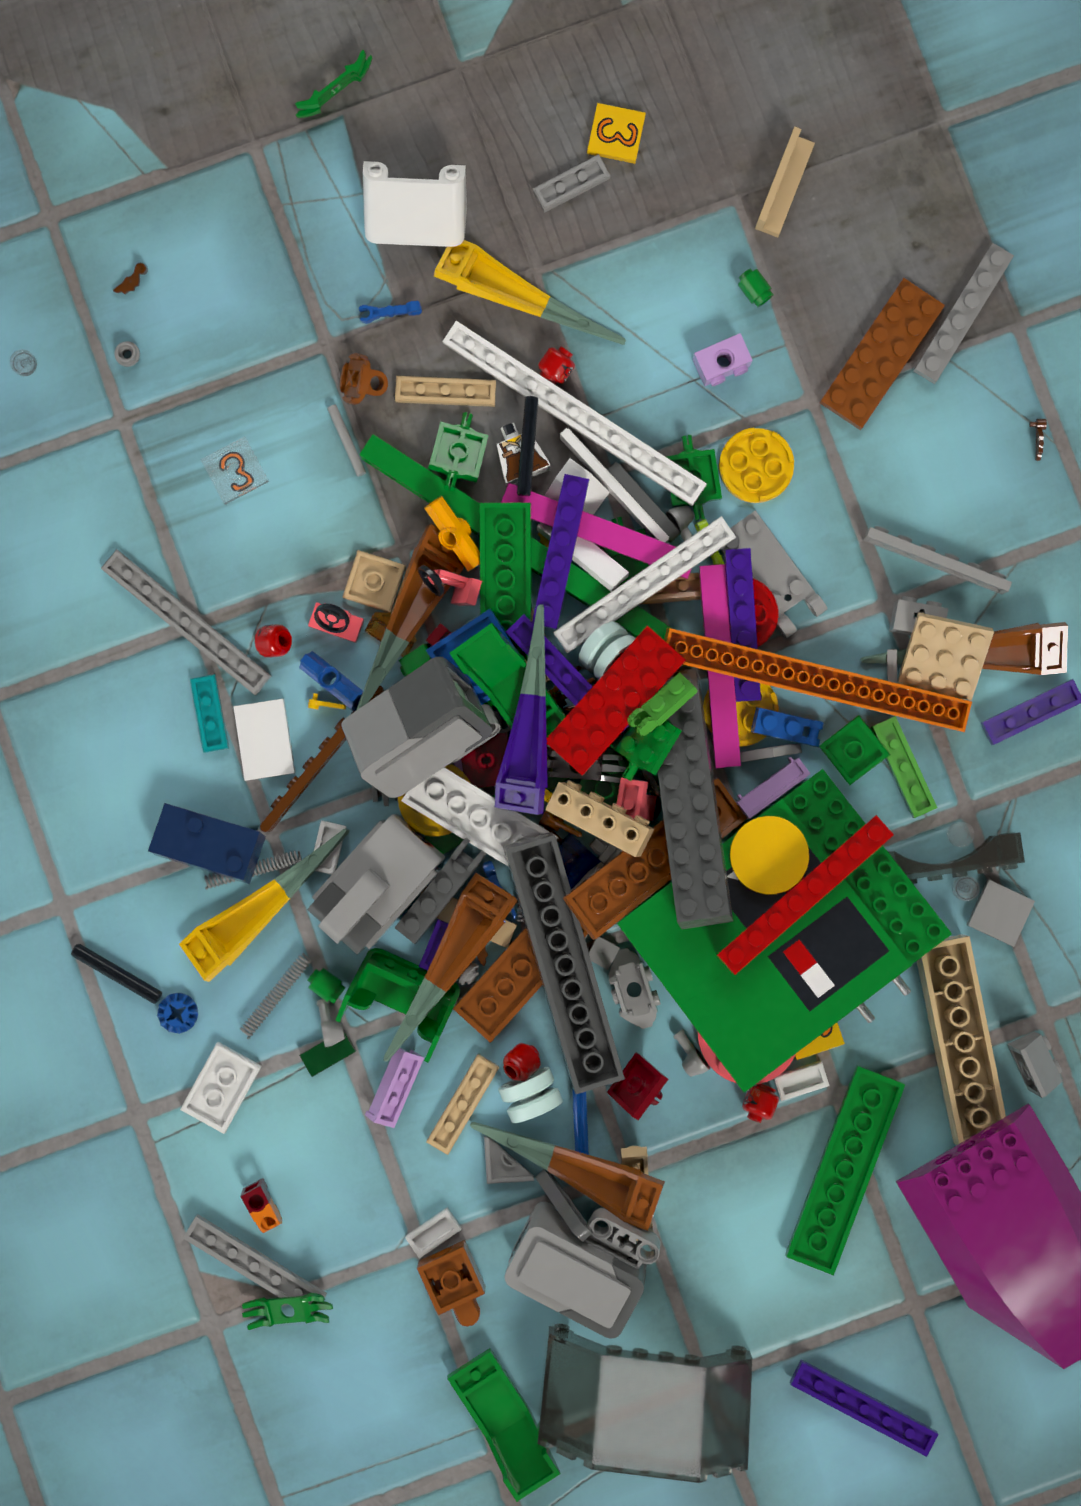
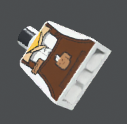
M514 423L507 424L501 428L505 441L497 444L506 488L508 483L514 485L518 483L522 434L518 433ZM536 441L532 477L550 470V463Z

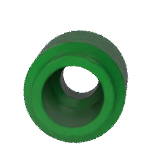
M750 268L739 276L740 282L738 287L751 304H755L757 308L773 297V293L770 291L772 289L758 269L752 271Z
M324 967L321 971L315 969L307 980L311 983L308 987L311 991L326 1002L329 1000L333 1004L346 988L341 984L342 981Z

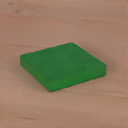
M860 715L819 745L820 749L849 785L853 784L891 755Z

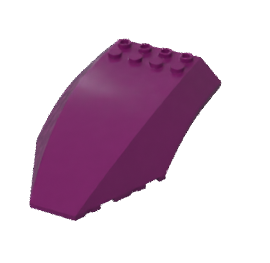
M1028 1103L900 1178L896 1183L936 1249L967 1306L1059 1367L1065 1369L1081 1360V1192L1031 1105Z

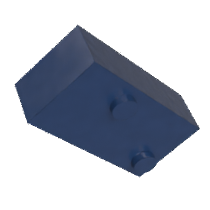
M164 803L148 852L165 859L250 884L266 836L256 830Z

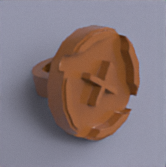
M359 353L351 354L349 356L351 360L349 363H345L340 376V391L344 393L343 401L356 405L364 399L365 395L380 396L384 394L388 387L386 375L381 371L371 369L367 356ZM374 376L379 379V387L376 390H373L370 385V381Z

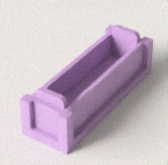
M792 757L787 758L790 762L745 796L737 795L739 800L736 803L747 819L753 817L810 775V772L799 758L794 760Z
M401 1047L391 1057L370 1109L365 1113L366 1117L374 1123L395 1128L424 1060L423 1056L414 1050H410V1052L405 1051Z

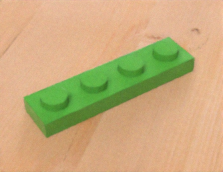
M896 716L871 726L876 737L891 754L886 758V761L912 818L919 817L938 808Z

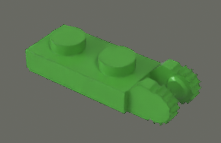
M679 672L650 700L642 705V708L635 709L627 718V722L630 726L637 728L639 735L645 736L658 725H662L691 699L698 690Z

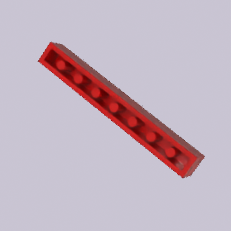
M877 815L874 816L717 954L719 959L733 975H736L894 834Z

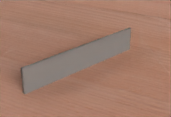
M897 649L887 650V681L897 683Z

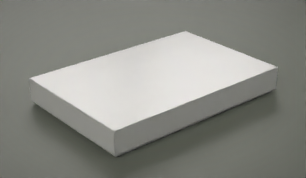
M278 699L233 706L244 780L249 781L294 774L295 767L285 700Z
M217 1042L180 1110L225 1134L262 1066Z

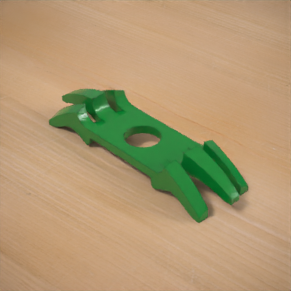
M362 50L357 61L351 65H345L346 71L320 92L314 90L310 99L296 102L295 106L298 109H302L298 111L296 117L305 118L321 113V107L353 81L361 82L370 68L373 59L372 55L366 60V53Z
M317 1293L274 1299L263 1297L243 1303V1309L256 1308L243 1312L242 1316L243 1318L266 1316L248 1324V1330L262 1326L271 1327L274 1324L305 1322L307 1324L320 1321L329 1323L328 1315L321 1312L311 1314V1312L333 1309V1304L325 1302L324 1296ZM283 1304H289L293 1307V1316H286L282 1312Z

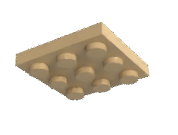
M918 612L898 676V684L972 701L994 634L993 628Z

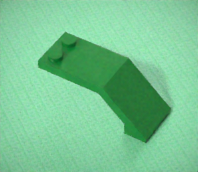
M491 623L451 651L450 655L463 674H467L488 695L512 729L527 661L495 625ZM546 689V736L548 737L566 716Z
M491 1348L447 1375V1380L485 1436L503 1475V1482L516 1502L561 1474L530 1408Z

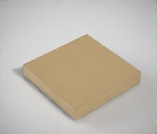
M358 550L343 598L391 614L406 565Z

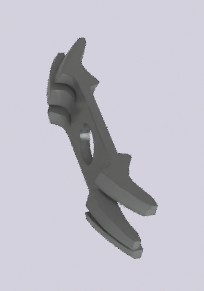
M547 750V756H554L553 760H547V767L553 768V772H547V777L620 783L621 778L602 776L601 772H625L627 768L602 764V760H623L622 755L602 754L582 776L580 773H573L570 769V764L558 753Z

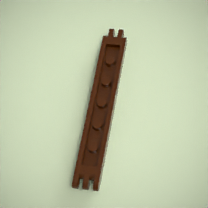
M381 685L370 701L384 692V688ZM344 717L335 726L334 729L337 732L332 738L326 737L318 747L321 750L315 758L311 756L302 767L305 771L299 778L297 776L293 777L286 786L289 789L283 797L279 795L270 807L273 810L261 823V831L271 832L347 740L342 729Z

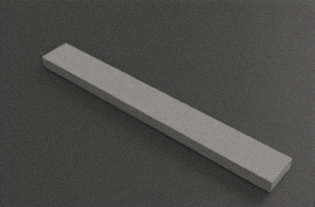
M116 549L101 567L105 573L254 695H257L272 677L119 550Z

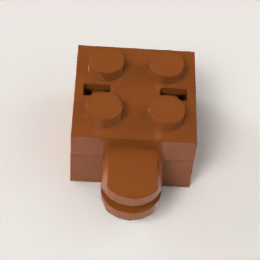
M460 1241L419 1260L417 1270L437 1314L440 1315L453 1309L458 1322L462 1326L468 1327L477 1323L480 1317V1307L476 1298L485 1294L486 1285L466 1241Z

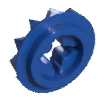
M170 994L158 1005L157 1017L159 1018L160 1026L164 1027L168 1032L178 1034L186 1032L197 1021V1005L186 994ZM173 1007H175L176 1009H182L183 1007H186V1009L183 1010V1013L181 1014L182 1020H180L178 1017L171 1020L169 1019L171 1015L174 1013L172 1010Z

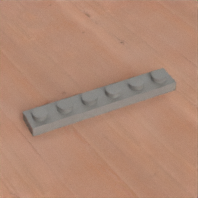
M994 243L991 244L913 372L933 384L937 382L1014 255Z
M870 527L864 535L863 541L999 594L1009 592L1012 582L1005 580L1006 576L1001 573H987L982 571L983 567L978 564L969 562L967 565L959 562V558L955 555L948 553L941 555L935 552L936 549L925 544L918 546L913 544L912 539L906 536H892L883 527Z
M199 1214L196 1215L183 1237L189 1243L279 1298L304 1296L309 1293L321 1294L324 1298L327 1295L320 1288Z

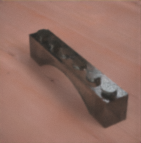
M1020 832L988 836L971 853L957 860L945 863H921L906 858L895 851H888L913 884L918 883V878L927 877V881L942 880V875L952 873L953 878L968 876L967 871L977 870V874L993 872L992 867L1002 866V870L1018 868V863H1025Z

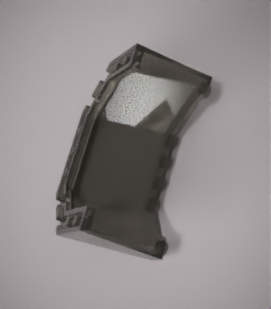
M566 1324L549 1326L538 1412L539 1445L546 1448L551 1444L557 1447L556 1453L570 1460H576V1457L584 1460L583 1466L591 1470L701 1483L707 1481V1476L711 1474L715 1478L731 1475L733 1468L740 1472L748 1470L753 1358L750 1351L745 1347L733 1345L731 1349H727L724 1353L704 1357L687 1354L685 1357H677L667 1351L653 1354L648 1353V1350L642 1348H634L633 1351L622 1350V1347L617 1345H607L606 1347L574 1334Z

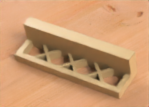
M795 126L755 229L777 238L815 144L799 137L801 129Z

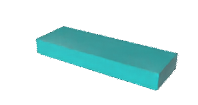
M216 675L190 679L203 753L229 749Z

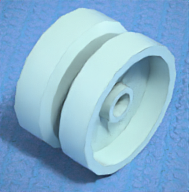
M617 622L603 624L583 644L579 653V662L590 673H594V676L599 680L635 638L629 636L627 631Z
M549 1067L538 1069L525 1081L511 1080L498 1088L503 1102H514L507 1109L512 1123L523 1122L542 1115L563 1102L558 1088H547L554 1081Z

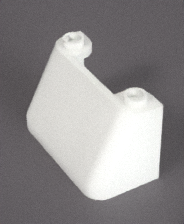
M364 161L365 237L368 241L376 244L445 247L458 246L464 241L467 214L466 165L445 166L440 170L439 180L388 178V168L386 165L380 162Z

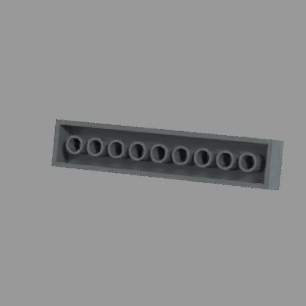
M696 668L677 671L667 681L668 683L680 672L698 691L668 718L682 732L658 770L676 917L681 929L733 922L700 679Z
M549 832L503 846L575 1094L624 1080L581 924L563 900V897L571 892L555 834Z

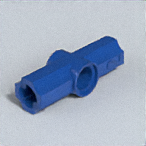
M314 651L305 654L300 660L299 668L355 712L363 690ZM336 677L335 682L330 685L332 679Z

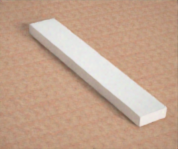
M566 428L560 433V440L642 528H645L647 534L654 539L667 543L669 536L572 431Z

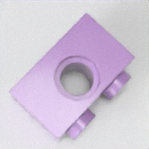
M741 333L695 352L692 359L704 386L709 384L716 386L726 380L725 377L734 374L736 377L746 373L753 361ZM724 357L728 359L730 365L721 367L717 363V359Z

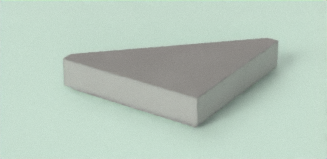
M789 744L740 752L741 762L802 753L801 744Z
M484 1135L487 1184L534 1181L533 1174L497 1142Z

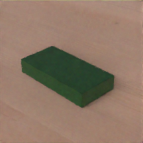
M344 1029L345 1039L337 1044L325 1047L324 1041L299 1055L311 1077L356 1052Z

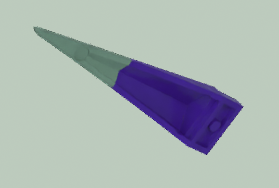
M543 604L538 605L521 693L496 780L494 807L536 815L543 814L545 788H548Z

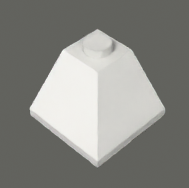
M569 458L552 482L545 497L559 501L564 474L590 479L583 511L594 515L610 492L589 471Z

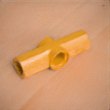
M440 496L424 509L440 530L438 535L440 543L447 549H453L466 570L470 571L480 564V551L470 537L471 528L466 520L455 516L447 502Z

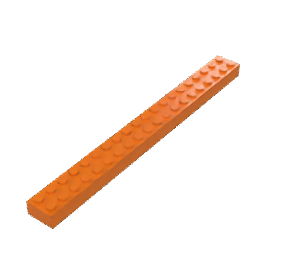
M667 628L664 638L665 642L686 659L683 664L686 666L956 731L965 732L972 701L676 629Z

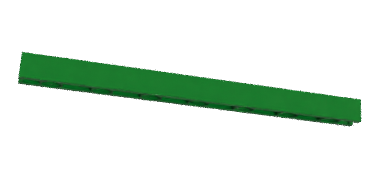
M372 434L359 454L361 460L429 504L442 496L455 516L466 520L471 531L480 537V503L457 488L454 491H449L451 484H449V488L446 490L444 488L445 480ZM531 537L532 571L542 577L548 547ZM571 563L565 593L587 607L592 606L611 593L594 577ZM638 606L615 621L635 638L646 626H649L664 640L666 630L670 628Z

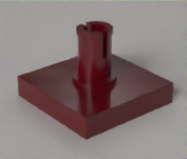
M508 732L496 734L461 758L463 772L475 787L484 788L496 785L509 740Z
M636 1052L622 1070L625 1079L613 1083L607 1093L627 1113L639 1121L650 1104L654 1106L659 1103L655 1097L659 1100L662 1099L663 1094L660 1090L669 1079L644 1056Z

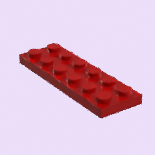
M646 626L547 737V744L583 776L629 725L627 718H629L633 711L637 708H642L641 706L667 683L685 663L686 659L649 626Z

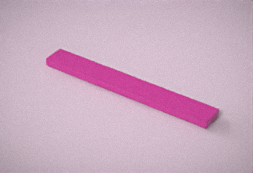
M508 483L501 503H531V519L553 527L558 501L532 491L530 496H519L517 494V486ZM583 511L577 537L651 565L676 548ZM690 569L680 577L688 580V577L692 569Z
M725 564L699 566L704 637L731 643ZM707 671L715 768L741 766L734 677Z

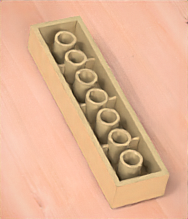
M963 934L946 938L917 960L952 1139L956 1146L1006 1117L970 936Z

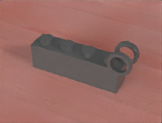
M467 837L395 926V929L412 943L416 944L486 855L482 850L473 860L464 853L463 850L470 842Z

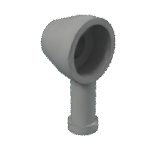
M687 505L668 510L666 516L679 530L685 542L692 537L688 529L689 524L694 519L692 510Z
M324 999L317 1001V1006L320 1012L325 1047H329L342 1041L345 1037L342 1023L331 1021L329 1000L326 1002Z
M683 1029L673 1036L687 1053L686 1058L682 1062V1067L690 1077L703 1074L710 1069L703 1054L693 1046Z

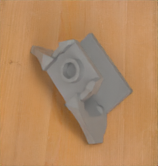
M625 948L618 951L609 972L610 985L614 984L615 989L611 990L615 1005L620 1004L621 1006L619 1008L620 1017L645 1029L652 1026L656 1019L657 1006L661 1005L657 990H651L649 981H652L653 977L650 967H644L643 961L639 959L638 955ZM632 982L639 983L642 988L641 994L637 997H632L627 993V986Z

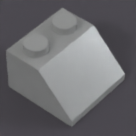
M1032 1032L1007 1044L1029 1091L1043 1098L1062 1082L1060 1076L1062 1069L1058 1061L1052 1059L1049 1053L1051 1045L1045 1036Z

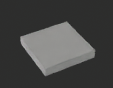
M987 879L966 925L1014 947L1035 901Z

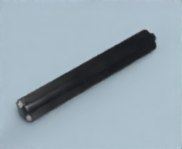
M526 396L524 403L517 494L519 496L531 495L538 412V397Z
M76 944L73 948L71 956L153 1004L160 1000L162 992L81 944Z

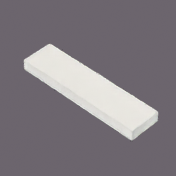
M540 523L537 531L550 541L553 527ZM577 537L572 560L612 592L628 577L629 572L594 543Z

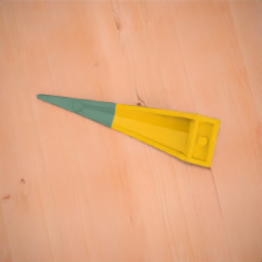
M464 240L458 246L447 247L435 268L434 277L456 285L457 290L625 345L626 340L624 337L591 321L550 297L494 259L476 244Z
M343 829L274 880L215 917L197 926L179 943L204 981L210 982L227 965L230 966L347 836L350 830Z

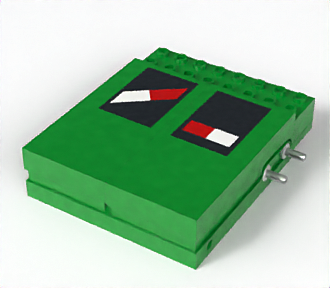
M823 769L758 816H775L786 819L802 832L809 849L808 867L802 879L866 824ZM736 834L723 843L733 922L681 929L677 923L671 882L642 905H638L633 909V912L617 923L744 1093L855 1008L858 1009L868 1023L874 1021V1015L864 1002L891 981L894 982L904 996L910 994L911 989L900 977V974L952 935L951 931L883 845L736 975H733L717 954L791 890L789 889L779 894L765 895L748 889L739 881L730 861V849Z

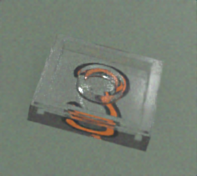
M245 436L201 459L225 505L269 482Z

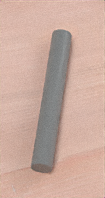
M337 405L328 407L327 410L357 477L366 474Z

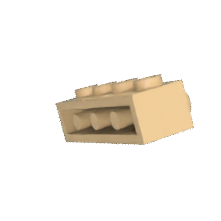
M568 780L567 783L558 782L545 810L634 857L642 855L654 831V828L648 826L650 821L638 815L633 818L625 814L627 809L615 803L612 806L604 803L605 798L594 792H590L589 795L581 791V785L571 780Z

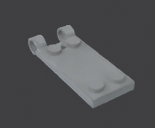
M756 510L730 528L736 538L720 550L724 554V550L751 548L752 576L764 583L774 594L779 608L777 629L784 638L787 639L797 632L792 621L784 613L803 600L816 617L827 610V606L822 598L815 593ZM787 594L790 595L791 600L786 601L784 599V596Z

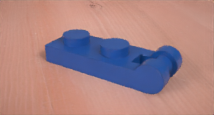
M756 707L751 732L819 747L820 739H818L820 730H823L824 722ZM804 726L810 728L808 737L802 736Z

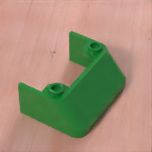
M370 949L344 996L335 1021L340 1023L348 1006L358 1010H366L371 1007L373 1001L406 1015L428 970L383 949ZM456 983L449 988L417 1026L418 1035L432 1043L424 1059L427 1063L431 1059L459 997L460 988Z

